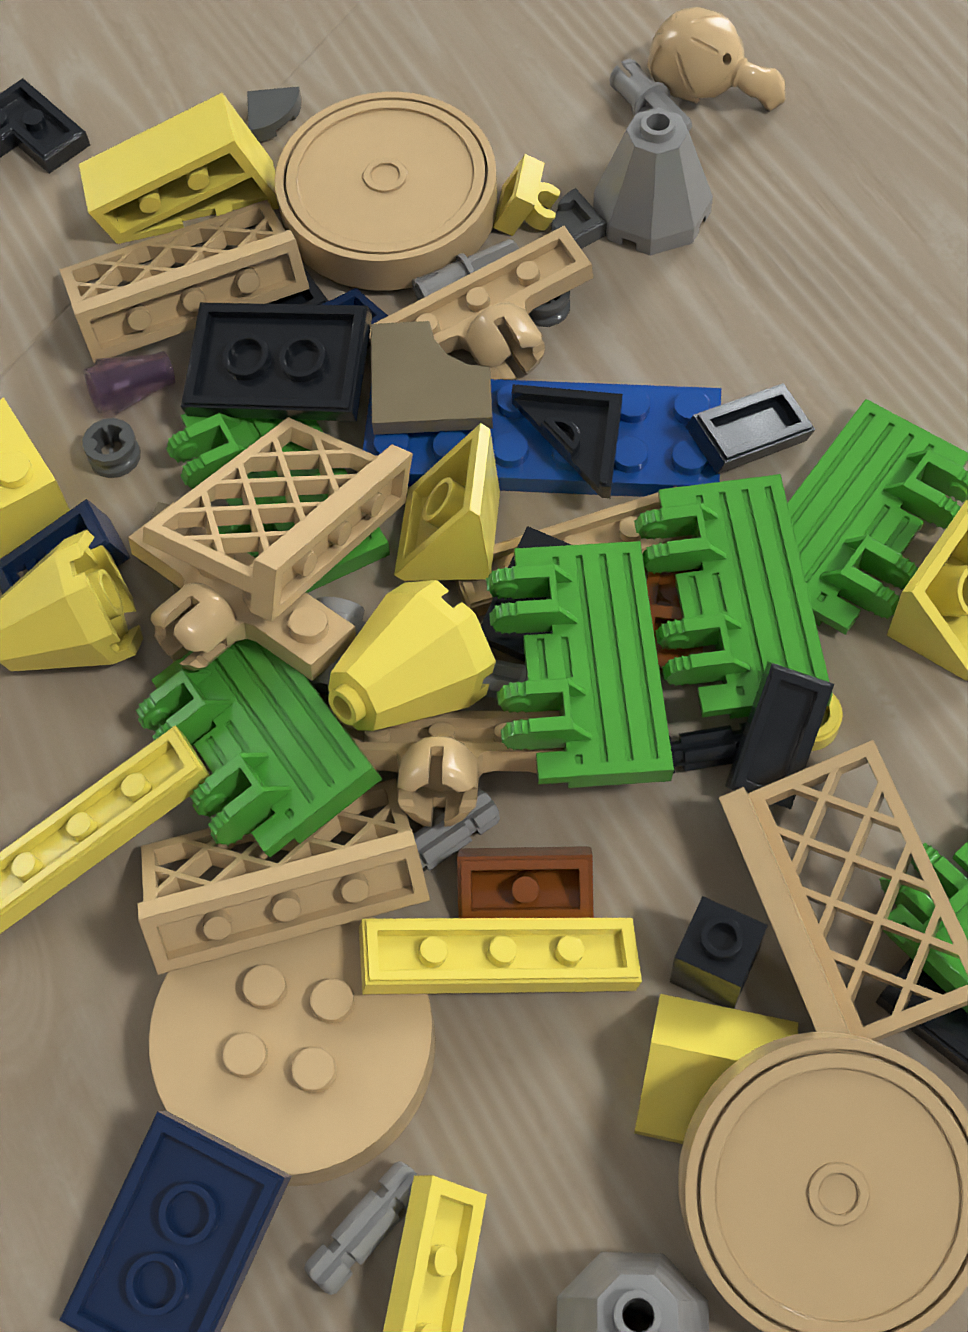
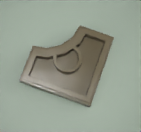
M430 321L371 324L372 427L374 435L473 430L480 423L489 429H493L490 367L469 365L448 355L435 341Z

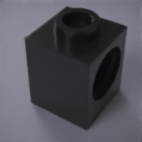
M702 896L674 957L670 983L720 1006L734 1009L758 956L768 925Z

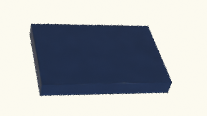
M166 1110L157 1111L59 1321L79 1332H221L292 1175Z

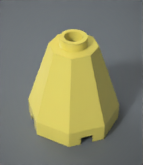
M88 530L64 539L0 597V664L9 671L113 665L136 655L143 641L140 625H137L128 630L124 616L126 612H136L133 597L109 551L103 545L93 549L89 548L95 537Z
M437 580L405 582L387 593L331 671L328 699L334 714L341 722L353 726L357 730L375 731L469 708L486 696L489 684L482 683L486 677L493 673L496 661L475 612L463 602L452 608L441 598L449 590Z

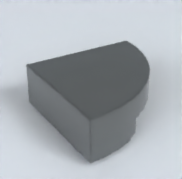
M299 86L247 91L248 128L259 142L267 141L277 136L276 130L284 126L291 118L292 121L296 119L300 113L302 99Z
M576 188L568 192L559 201L555 219L552 221L551 232L565 226L581 249L606 236L605 220Z

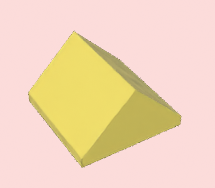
M482 423L474 428L408 489L394 576L401 580L486 579L491 574L500 489L491 431Z
M968 500L962 505L902 591L887 633L888 637L968 681Z
M660 994L634 1134L683 1144L695 1110L711 1085L722 1073L754 1049L771 1041L798 1034V1022Z

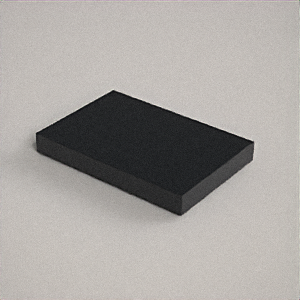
M200 302L181 408L187 416L211 417L221 413L233 418L287 419L289 417L294 420L357 422L372 322V314L369 307L359 305Z

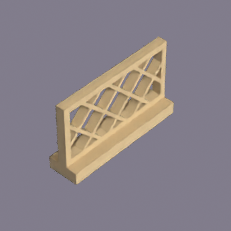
M268 200L59 269L71 301L72 309L94 363L195 329L200 302L267 304L310 289L296 239L290 229L285 231ZM258 224L254 230H252V229H244V228H247V227H250V226H253V225ZM205 242V244L202 247H191ZM227 245L238 246L231 250H223ZM153 260L149 265H139L141 263ZM175 262L186 263L178 268H170ZM100 278L95 284L85 283ZM123 280L132 281L128 285L118 286Z
M288 417L144 525L143 542L251 593L250 612L273 622L406 503L413 453L391 444L381 454L375 456ZM291 441L311 451L283 452L282 448ZM332 468H351L358 471V473L334 475ZM318 469L320 475L291 477L289 470ZM276 471L278 477L248 479L247 474L250 472ZM328 494V498L322 502L300 503L298 495ZM285 496L287 503L256 505L254 497ZM242 498L243 505L211 507V502L215 499ZM294 522V526L288 531L265 532L263 524ZM250 524L252 532L219 534L217 526ZM205 527L207 535L184 536L175 532L177 528ZM228 553H259V556L254 559L250 566L225 555Z
M874 740L753 792L747 793L745 788L742 787L719 797L816 1032L847 1033L869 1038L877 1042L968 1005V985L943 995L917 985L931 948L960 959L968 976V940ZM869 763L877 780V785L867 808L833 796L842 774ZM825 782L822 792L811 788ZM793 795L817 802L803 835L777 826L769 805ZM884 797L893 817L878 812ZM828 807L862 819L849 852L814 840ZM873 823L902 834L906 845L896 869L860 857ZM784 840L799 845L793 860ZM810 850L844 862L830 897L804 887L799 875ZM912 858L923 880L906 874ZM855 867L891 880L877 915L841 901ZM901 885L931 896L935 909L925 933L888 920ZM810 901L826 907L820 922ZM837 911L872 925L858 961L832 951L826 940ZM941 921L953 944L935 938ZM883 929L920 943L906 980L869 965ZM837 964L854 970L848 986H846ZM865 975L902 990L892 1015L866 1026L863 1025L854 1004ZM912 994L928 1000L907 1009Z
M396 778L374 785L301 844L293 839L282 848V850L290 851V853L279 863L265 860L268 855L264 853L252 833L244 835L242 840L236 841L235 844L231 843L229 846L220 843L216 844L210 834V828L141 846L143 902L138 903V920L157 974L167 973L430 901L413 831L410 828L406 813L399 807V789H397ZM385 806L374 818L359 815L362 811ZM341 831L356 834L345 845L330 842ZM250 841L254 842L243 853L230 851L235 845ZM186 858L189 859L177 871L160 867V865ZM211 866L224 869L212 881L199 878Z

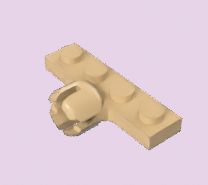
M562 226L374 324L430 321L435 341L447 354L454 350L464 349L471 353L478 366L490 367L491 379L516 380V376L505 360L513 356L522 372L528 375L540 363L545 351V345L542 340L543 335L528 314L544 303L593 279L592 264L566 227ZM370 328V335H369V342H368V343L370 344V346H371V328Z
M143 526L128 537L131 553L181 588L151 614V622L155 626L154 637L172 660L180 659L189 651H193V653L179 663L187 670L197 671L205 669L235 642L250 639L256 641L313 681L345 653L356 637V629L353 624L306 592L273 622H270L250 612L251 593L144 543ZM205 527L177 528L175 532L184 536L207 535ZM247 552L225 554L247 566H250L255 559Z
M452 711L375 731L357 730L355 727L341 722L376 771L399 773L397 789H399V807L413 821L428 827L432 826L434 807H445L444 827L452 826L466 818L476 807L478 780L483 773L492 771H529L537 773L536 753L564 751L563 748L507 749V746L501 740L500 729H503L507 722L520 719L528 720L529 718L559 716V711L527 713L524 711L518 713H509V711Z

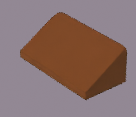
M591 847L462 848L458 852L459 918H594L593 855Z

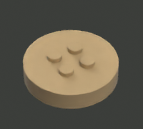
M369 93L342 100L321 110L309 118L290 137L279 157L275 173V191L282 224L285 231L290 229L294 235L301 260L322 276L337 283L359 289L399 290L412 288V280L414 278L432 273L456 262L458 254L463 253L466 257L475 254L489 236L497 213L496 163L492 147L486 135L470 117L454 106L441 100L415 93Z
M372 916V917H368V918H364V919H376V918ZM361 920L170 971L161 985L154 1004L149 1032V1057L157 1092L165 1109L292 1175L287 1186L311 1185L336 1179L357 1170L384 1152L411 1122L420 1107L432 1075L436 1036L428 994H362L359 942Z
M808 1032L780 1038L754 1049L725 1070L711 1085L695 1110L684 1137L678 1173L679 1200L687 1235L699 1261L716 1289L743 1318L763 1332H921L943 1316L960 1298L968 1286V1112L953 1091L936 1074L902 1052L869 1038L838 1032Z

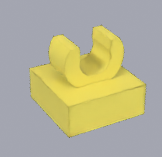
M526 154L522 157L502 186L493 228L513 236L524 220L537 230H546L555 219L556 213L549 209L559 198L560 190L550 183L541 182L544 162Z

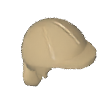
M701 7L681 9L664 21L655 33L650 47L648 68L654 81L663 83L670 90L671 96L697 104L700 101L699 98H715L733 86L738 87L748 96L757 98L765 109L769 111L785 102V80L775 68L760 67L748 62L747 58H744L742 39L737 34L732 22L722 13Z

